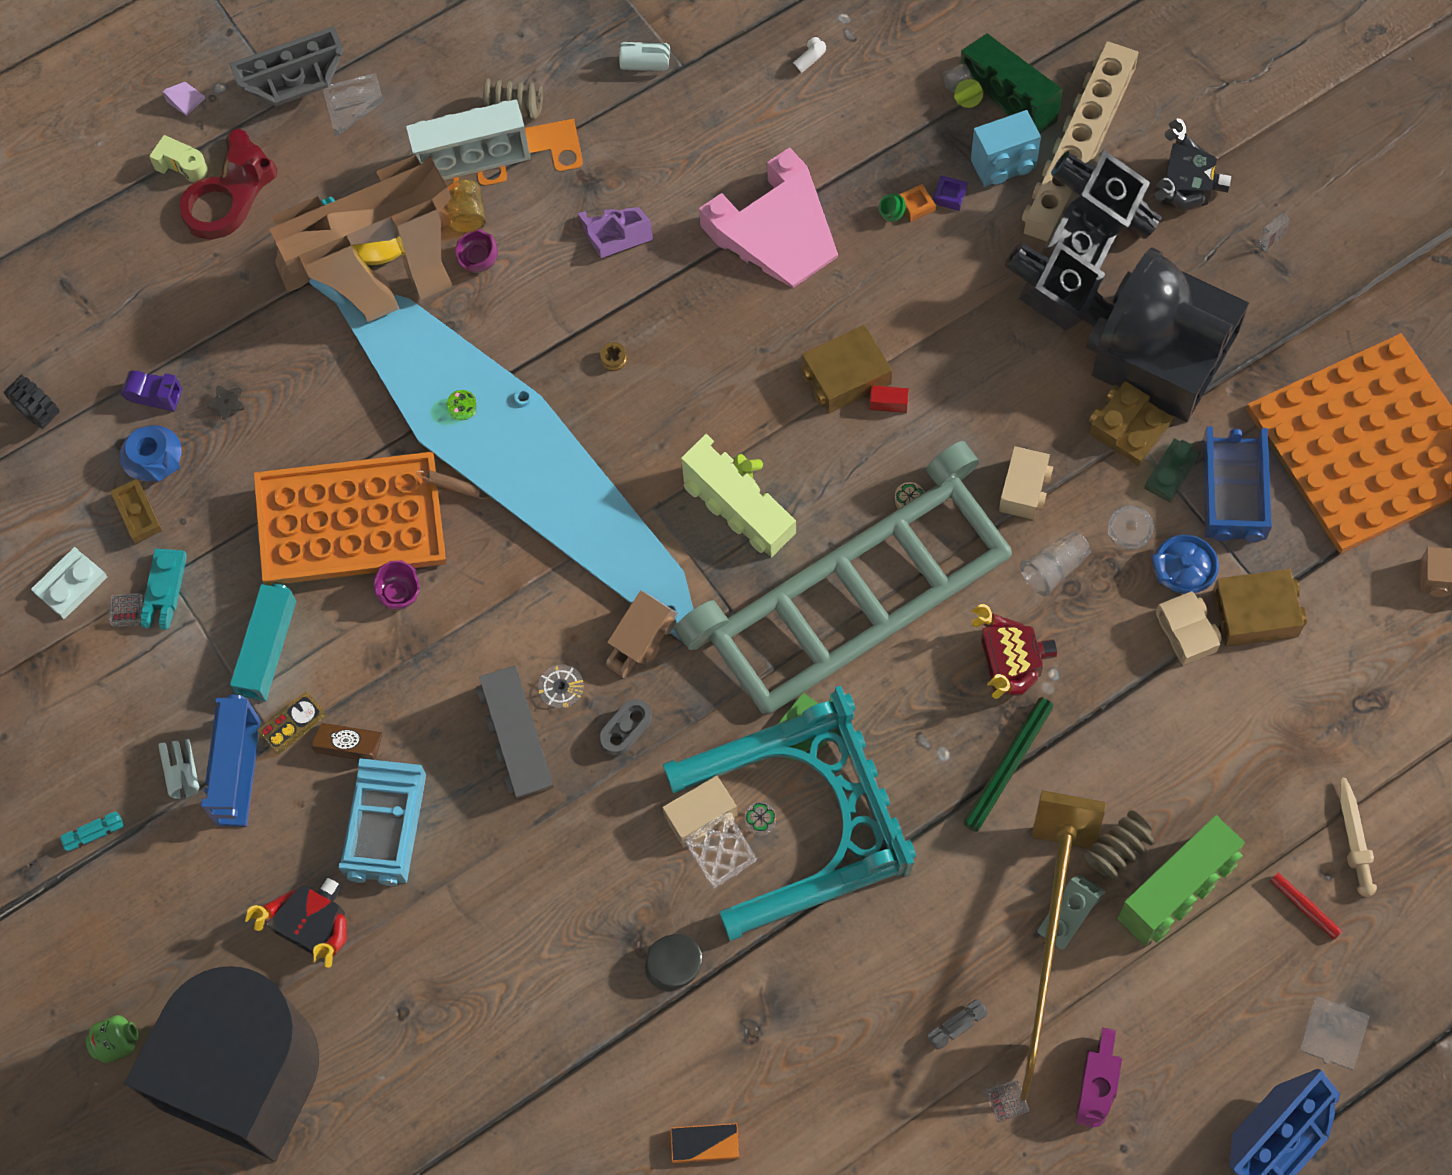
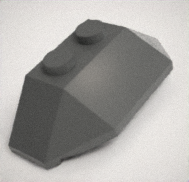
M332 26L229 64L240 89L278 106L328 88L344 49L335 27Z

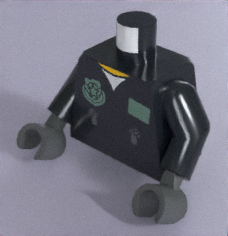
M1175 119L1170 122V129L1165 131V138L1169 141L1176 139V142L1172 145L1166 178L1155 184L1160 189L1155 194L1156 199L1160 200L1161 204L1173 205L1180 211H1187L1207 205L1211 190L1228 193L1231 176L1215 173L1217 158L1197 145L1185 133L1186 127L1182 120Z

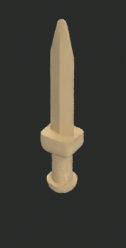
M1342 778L1340 803L1351 850L1347 860L1351 868H1356L1360 885L1357 888L1358 893L1364 897H1370L1377 890V885L1372 883L1369 869L1374 860L1373 851L1367 850L1356 798L1347 779Z

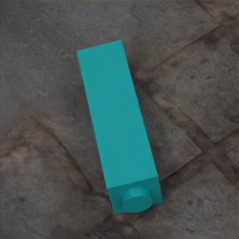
M275 583L272 586L261 584L230 683L236 695L267 701L297 602L291 590L282 584Z

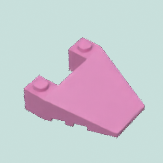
M789 147L767 162L768 182L774 187L773 190L740 212L721 193L701 206L699 214L702 229L719 247L725 250L727 248L740 255V259L747 263L749 261L760 266L763 272L794 288L838 258V253L808 167Z

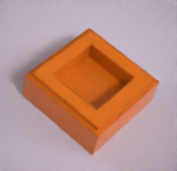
M923 184L899 194L905 200L906 208L904 213L910 222L936 211V205Z

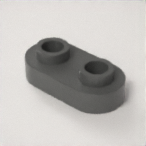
M639 699L627 701L604 726L600 733V742L606 753L613 756L626 753L650 726L652 714L646 702ZM638 714L642 716V719L634 722L631 720V717ZM615 737L622 739L618 745L612 744L611 740Z

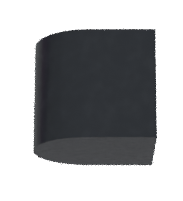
M234 966L218 967L195 975L173 993L164 1006L124 1084L157 1109L276 1162L315 1083L319 1067V1048L310 1024L271 980L247 968Z

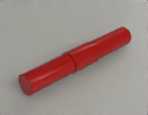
M1279 872L1270 880L1301 912L1317 924L1333 940L1343 932Z

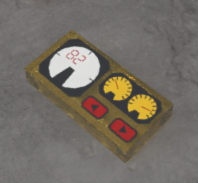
M305 691L260 727L258 732L279 755L323 720L327 714L311 695Z

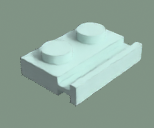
M74 547L31 590L59 616L65 619L108 576Z

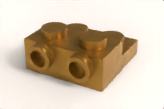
M1125 381L1121 387L1113 386L1106 397L1108 404L1104 409L1097 407L1089 420L1092 423L1089 435L1140 466L1172 424L1174 417L1149 402V395Z

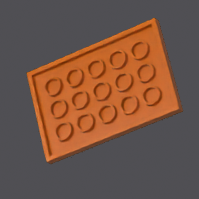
M426 452L254 472L263 584L270 586L275 583L286 584L377 573L382 565L389 561L402 560L414 568L446 564L438 486L425 483V478L420 477H426L429 470L436 472L434 453Z

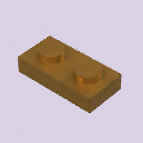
M138 479L110 491L135 544L163 531Z

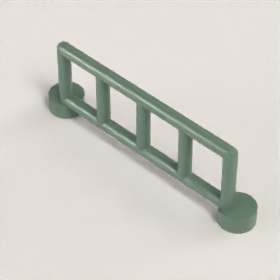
M965 441L953 444L937 455L926 467L927 473L936 483V486L731 617L727 618L716 601L712 600L698 606L685 615L676 624L675 631L689 650L697 649L711 641L759 711L766 715L775 712L1011 557V547L961 482L962 479L979 464L978 458ZM951 498L989 550L947 577L908 524ZM891 535H894L931 588L888 615L850 562ZM835 572L873 626L829 654L791 599ZM776 610L814 664L769 692L736 646L732 637Z

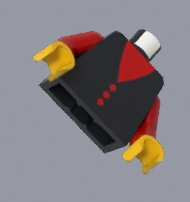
M329 878L324 880L317 892L302 885L297 890H291L263 906L255 905L247 910L245 922L257 919L254 924L255 930L260 931L264 926V922L269 921L267 926L273 933L312 954L313 963H316L318 959L325 961L324 966L327 968L332 966L333 957L347 941V919L345 918V912L334 902L342 886Z

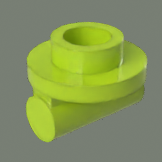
M966 79L956 87L954 98L958 105L971 108L981 102L984 91L979 82L973 79Z
M743 454L736 455L733 464L741 476L748 474L753 478L752 471H759L763 467V462L760 459L747 460Z

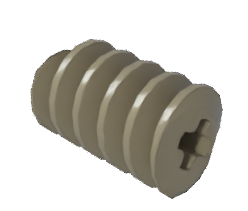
M490 78L486 79L483 90L484 107L495 105L502 101L517 99L522 118H526L529 112L533 119L539 117L543 103L542 85L539 91H535L534 83H530L528 90H524L523 82L520 81L517 89H513L512 81L509 80L506 88H503L501 79H498L495 87H492Z
M1129 810L1127 817H1122L1118 821V826H1112L1109 834H1104L1100 838V843H1094L1091 851L1084 853V858L1095 871L1116 880L1119 877L1115 871L1116 867L1124 872L1128 869L1124 859L1132 863L1136 862L1137 859L1133 851L1135 850L1143 855L1146 850L1142 842L1150 846L1155 843L1151 836V827L1139 813Z

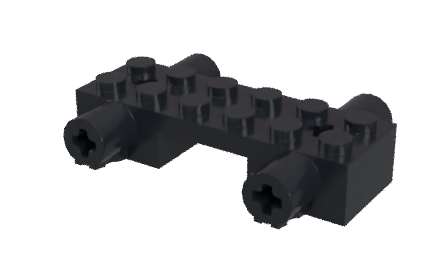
M1103 150L1087 163L1066 151L1054 165L1051 175L1073 191L1042 253L1038 254L1020 242L1012 250L1005 262L1006 268L1027 281L1019 299L1065 331L1082 320L1094 327L1101 316L1109 319L1114 305L1106 301L1097 290L1106 274L1100 270V267L1116 235L1128 228L1143 240L1147 239L1157 228L1162 218L1142 200L1150 182L1107 151Z

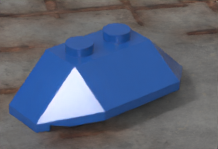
M1317 1068L1276 1085L1232 1134L1230 1168L1236 1175H1297L1328 1140L1335 1116V1103L1338 1102L1340 1093L1321 1069Z

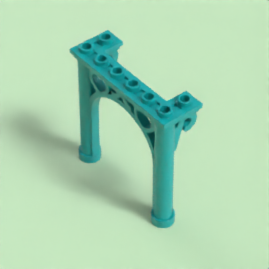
M841 686L835 687V691L830 693L829 701L806 709L801 716L678 762L671 760L662 764L674 794L708 781L715 776L724 775L764 759L774 757L791 758L801 761L816 770L830 785L838 800L842 814L843 832L840 846L831 862L823 870L811 877L720 910L719 915L730 942L741 938L745 932L878 881L902 874L905 878L911 874L914 859L917 858L915 849L910 839L905 841L897 818H891L887 810V806H890L888 795L884 788H878L875 777H878L876 766L872 759H866L863 749L866 748L864 737L861 731H855L852 725V720L854 719L853 712L856 711L850 693L844 694ZM836 729H837L838 734L833 733V732H830V731H833V730H836ZM815 737L812 741L810 754L790 747ZM825 741L835 743L841 753L840 761L834 765L825 764L817 759L818 746ZM849 758L858 783L846 781L841 774L835 777L833 773L843 770ZM845 792L851 793L848 801ZM864 796L873 819L867 816H858L851 821V815L856 814V802ZM858 825H866L873 831L876 844L871 849H860L850 840L853 829ZM883 842L886 849L880 851ZM847 850L856 857L863 859L837 869Z

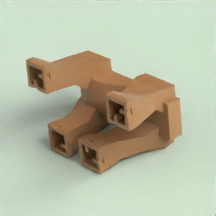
M414 155L376 171L379 183L323 206L319 197L316 196L271 215L275 226L269 230L278 248L277 257L274 262L287 292L304 286L312 278L334 288L349 299L364 314L367 322L394 312L399 307L386 278L372 271L362 260L353 245L390 241L395 238L401 251L408 278L416 288L421 300L452 287L451 280L441 261V227L452 224L450 216L444 207L451 199V195L431 156L422 164L417 156Z

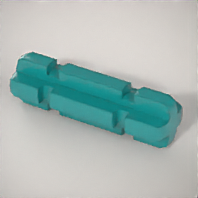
M114 811L105 815L104 820L98 818L76 828L77 832L75 833L69 831L61 835V843L67 852L79 848L81 843L86 845L108 835L107 831L109 830L113 833L123 828V821L119 813Z

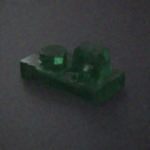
M1174 438L1145 483L1144 489L1171 503L1200 457L1201 452L1192 448V444L1183 439L1179 441Z

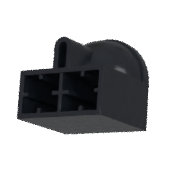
M1151 247L1140 259L1133 272L1128 271L1122 279L1113 299L1115 306L1109 319L1103 316L1099 318L1088 338L1086 349L1097 353L1092 373L1093 377L1111 386L1116 385L1118 387H1121L1126 381L1149 395V402L1188 423L1240 333L1249 302L1181 271L1172 261L1163 256L1162 251Z

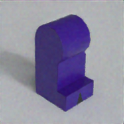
M132 370L127 374L121 395L125 399L137 404L175 412L183 389L176 375L165 373L164 376L147 375L143 372Z

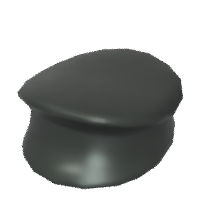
M684 934L666 935L656 940L649 947L646 957V977L653 986L664 991H674L688 985L699 973L702 965L700 947L692 938Z

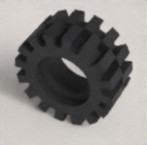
M20 375L3 392L19 412L23 413L27 419L41 429H44L60 413L59 408L51 401V398L45 395L44 391L38 388L34 382H31L23 375Z

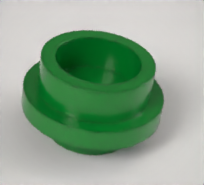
M891 193L885 195L880 200L878 210L886 221L896 222L903 216L906 203L901 195Z

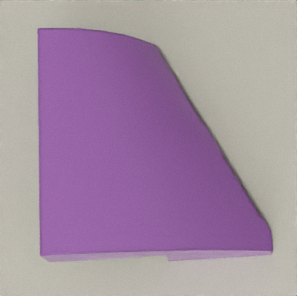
M639 207L626 208L624 210H604V214L599 217H587L586 211L577 213L582 228L601 258L653 240L650 220Z

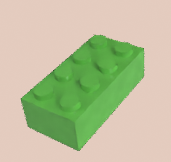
M1215 815L1124 902L1117 920L1145 947L1152 940L1159 943L1169 933V928L1175 922V918L1179 922L1182 921L1193 909L1192 906L1198 900L1197 897L1201 900L1206 898L1216 887L1215 884L1221 878L1220 875L1225 879L1238 866L1237 863L1243 857L1240 851L1245 842Z

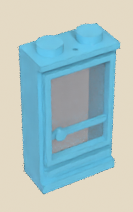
M359 759V770L339 869L347 877L346 879L352 882L364 883L366 879L378 880L379 884L386 886H397V882L407 883L426 773L422 765Z

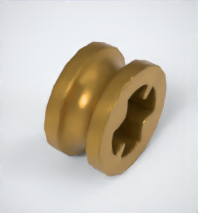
M610 342L602 347L600 358L606 369L618 371L626 365L627 355L623 345L617 342ZM614 352L616 355L618 352L619 359L617 361H613V359L608 361V354Z

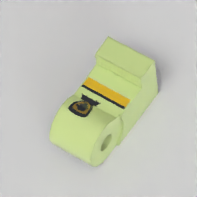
M163 135L149 156L154 169L163 174L169 168L183 174L191 182L204 179L208 174V167L200 151L166 135Z

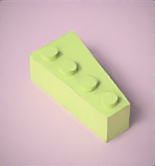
M705 434L681 457L685 489L693 497L699 496L706 502L707 508L714 515L718 516L720 514L728 520L727 523L737 534L743 533L748 537L751 545L758 552H765L772 558L796 534V520L768 493L762 496L760 488L755 483L756 481L748 474L741 476L732 463L734 460L726 452L722 455L717 453L711 446L714 441Z

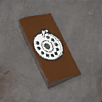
M321 723L311 747L317 754L355 760H376L382 732Z

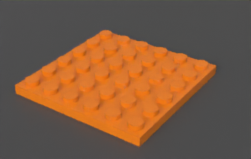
M1402 333L1248 403L1246 407L1247 412L1260 431L1261 428H1268L1269 446L1339 554L1347 552L1452 502V406Z

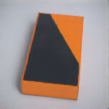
M738 1124L671 1127L672 1162L688 1163L740 1159Z

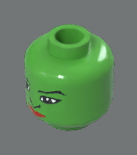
M121 1015L112 1016L94 1023L89 1030V1034L86 1036L88 1052L92 1058L98 1059L103 1063H111L131 1055L135 1049L136 1040L139 1038L137 1027L133 1022H128Z

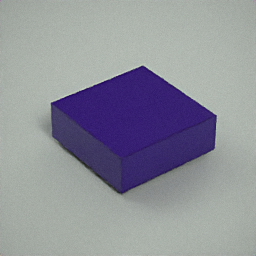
M941 175L933 196L935 205L960 211L968 188V182Z

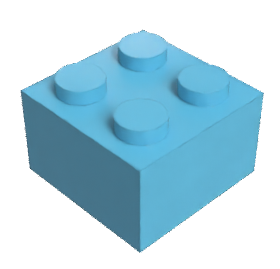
M1027 110L974 128L971 162L984 187L991 184H1001L1011 177L1026 175L1036 169L1041 136Z

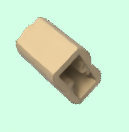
M1193 591L1158 605L1156 615L1159 623L1183 666L1217 652L1220 646L1221 634L1215 624L1211 625L1206 618L1207 608L1202 598H1197Z

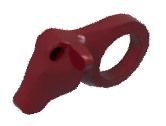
M235 129L227 135L226 143L228 147L221 176L198 180L190 185L180 198L179 206L183 222L190 230V233L198 238L211 240L222 238L237 230L246 219L259 191L277 177V167L274 162L264 154L258 145L250 140L244 130ZM224 192L233 199L231 210L218 221L203 222L192 216L194 203L206 193Z

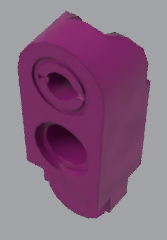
M1102 1027L1097 1052L1090 1050L1086 1052L1075 1117L1076 1125L1090 1128L1101 1126L1117 1096L1122 1058L1113 1056L1116 1030Z

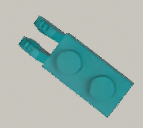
M155 548L140 618L143 628H151L155 609H161L159 627L163 630L169 629L173 611L177 608L187 554L184 550Z

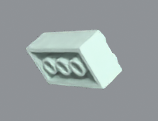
M517 99L502 101L495 105L474 108L470 111L453 115L449 114L437 119L419 121L406 126L413 155L417 156L421 164L431 156L443 180L531 160L525 127Z

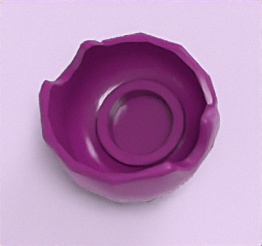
M481 229L464 234L457 241L454 250L459 265L473 273L487 271L495 264L498 257V246L491 234Z
M402 560L389 561L382 565L374 579L373 586L377 600L381 605L391 610L406 609L415 603L420 592V583L415 568Z

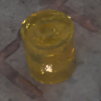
M459 180L450 183L447 187L451 199L446 204L450 229L460 234L482 229L486 224L482 205L483 199L480 185L472 180Z

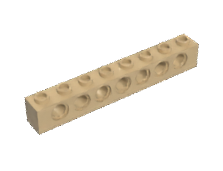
M1108 41L1103 51H1097L1092 65L1095 69L1093 73H1087L1083 83L1085 91L1083 95L1078 93L1073 105L1074 115L1073 117L1068 115L1064 123L1063 132L1065 134L1063 139L1058 137L1052 152L1055 154L1053 161L1047 160L1042 176L1045 178L1042 183L1037 182L1033 191L1032 198L1035 200L1032 206L1027 204L1022 216V221L1025 222L1024 234L1046 242L1048 241L1073 191L1053 177L1051 171L1058 159L1066 151L1077 156L1084 163H1087L1097 155L1136 68L1138 51Z

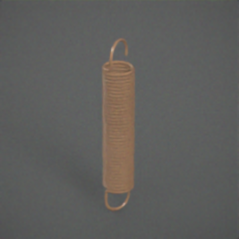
M431 470L428 471L426 477L420 476L425 478V483L465 494L466 496L478 497L480 499H487L489 495L486 498L479 497L480 489L474 484Z

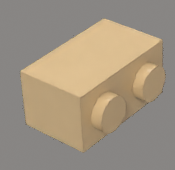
M1014 446L1001 496L999 512L1034 520L1036 511H1043L1047 493L1041 491L1043 483H1050L1053 466H1048L1050 454Z
M718 776L711 778L662 807L665 819L683 848L689 844L691 846L700 844L708 837V833L717 828L722 830L734 823L735 817L738 816L737 806Z

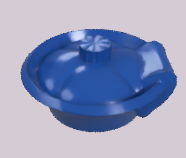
M151 425L139 428L131 433L122 444L120 450L121 466L134 479L158 483L181 468L179 465L182 452L180 440L173 431L163 426Z
M1176 535L1170 537L1158 547L1155 554L1151 555L1153 569L1157 575V582L1178 593L1201 592L1211 586L1218 575L1219 561L1216 552L1206 541L1196 536Z

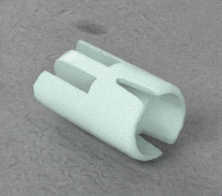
M622 42L620 44L619 64L621 70H668L670 46L667 43Z
M183 740L186 763H183L179 741H171L173 766L170 765L166 743H159L158 746L169 796L180 799V789H182V786L186 798L196 794L199 790V783L190 740Z

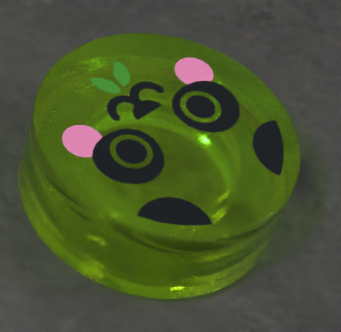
M467 390L454 391L447 399L448 413L456 420L470 419L477 411L475 396Z

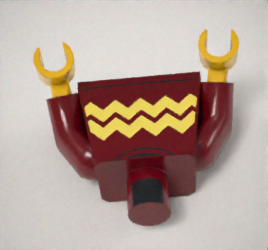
M980 604L971 610L972 613H976L979 616L972 620V625L974 627L985 626V628H982L980 640L990 676L987 686L992 685L994 692L992 697L994 699H998L1002 695L1021 696L1041 676L1043 669L1042 660L1057 657L1056 643L1054 639L1037 642L1033 627L1024 626L1020 622L994 614L987 605Z

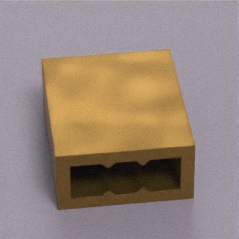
M865 324L802 353V366L799 367L802 377L806 382L810 381L814 387L813 393L820 406L824 404L829 413L870 395L872 385L889 386L892 384V369Z
M1291 569L1217 578L1212 591L1225 647L1299 637L1304 625L1307 624L1305 608L1300 607L1298 601L1300 596L1299 583L1297 579H1293Z

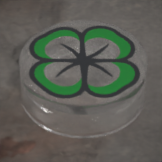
M756 802L747 808L745 812V825L752 834L758 836L767 835L776 826V812L771 805L765 802Z

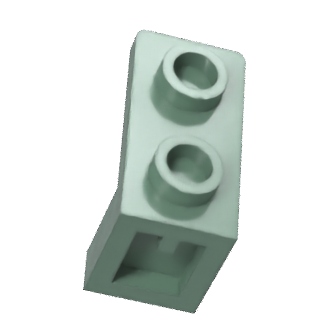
M1080 873L1070 880L1063 893L1055 945L1062 950L1068 946L1092 908L1100 902L1106 893L1105 890ZM1049 913L1038 929V933L1045 938Z

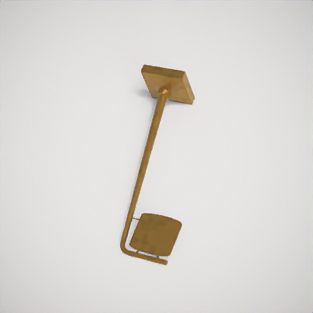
M1041 790L1032 838L1059 842L1035 1022L1029 1044L1024 1084L1020 1095L1022 1101L1027 1099L1037 1058L1071 845L1091 849L1092 845L1097 843L1106 807V802Z

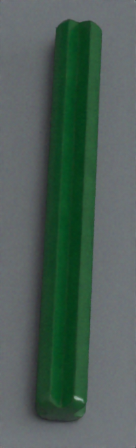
M1040 697L1035 703L964 819V825L968 829L975 832L980 830L1053 710L1054 704L1050 700Z

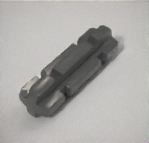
M978 999L972 1001L966 1006L967 1010L961 1009L941 1023L942 1028L936 1027L927 1035L930 1043L939 1050L949 1043V1038L954 1040L974 1025L973 1021L979 1022L986 1017L988 1013L981 1001Z

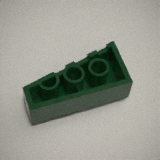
M988 33L961 50L960 68L971 79L979 82L983 91L1008 116L1027 110L1039 134L1058 122L1063 89Z

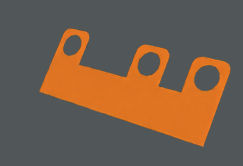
M574 119L525 128L530 153L551 149L554 167L558 171L575 169L582 166L583 159ZM566 150L573 151L577 157L576 161L571 165H563L558 159L560 153ZM499 167L501 174L494 180L486 179L483 176V171L477 172L479 183L481 185H491L504 182L507 179L506 167ZM459 177L453 178V184L448 188L449 192L457 191L460 188Z

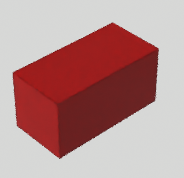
M872 385L870 410L907 413L909 388Z

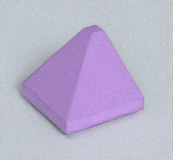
M186 82L166 88L163 91L167 103L185 116L189 115L205 99L202 93Z

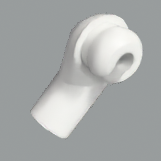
M818 37L811 38L807 43L808 50L793 62L801 73L814 64L826 51L825 43Z

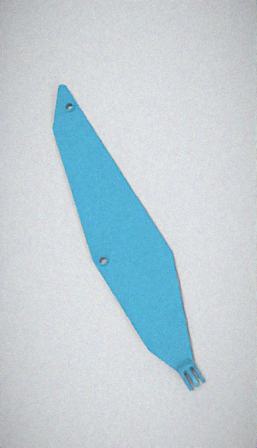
M312 278L310 279V284L337 304L420 444L433 452L437 457L629 603H633L640 590L644 591L678 612L675 617L676 624L693 610L683 569L540 394L411 299L393 294L399 309L367 322L364 314L349 299L334 288ZM468 393L471 394L473 398H469ZM455 394H464L466 398L459 400ZM459 405L465 406L463 411H454L455 408H459ZM469 407H473L469 412H467V409ZM673 628L670 634L684 644L680 636Z

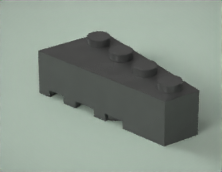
M516 665L479 676L482 685L476 686L481 704L487 703L491 713L485 716L490 734L497 733L500 744L494 746L499 763L506 762L509 774L504 776L508 793L515 792L517 799H521L554 788Z

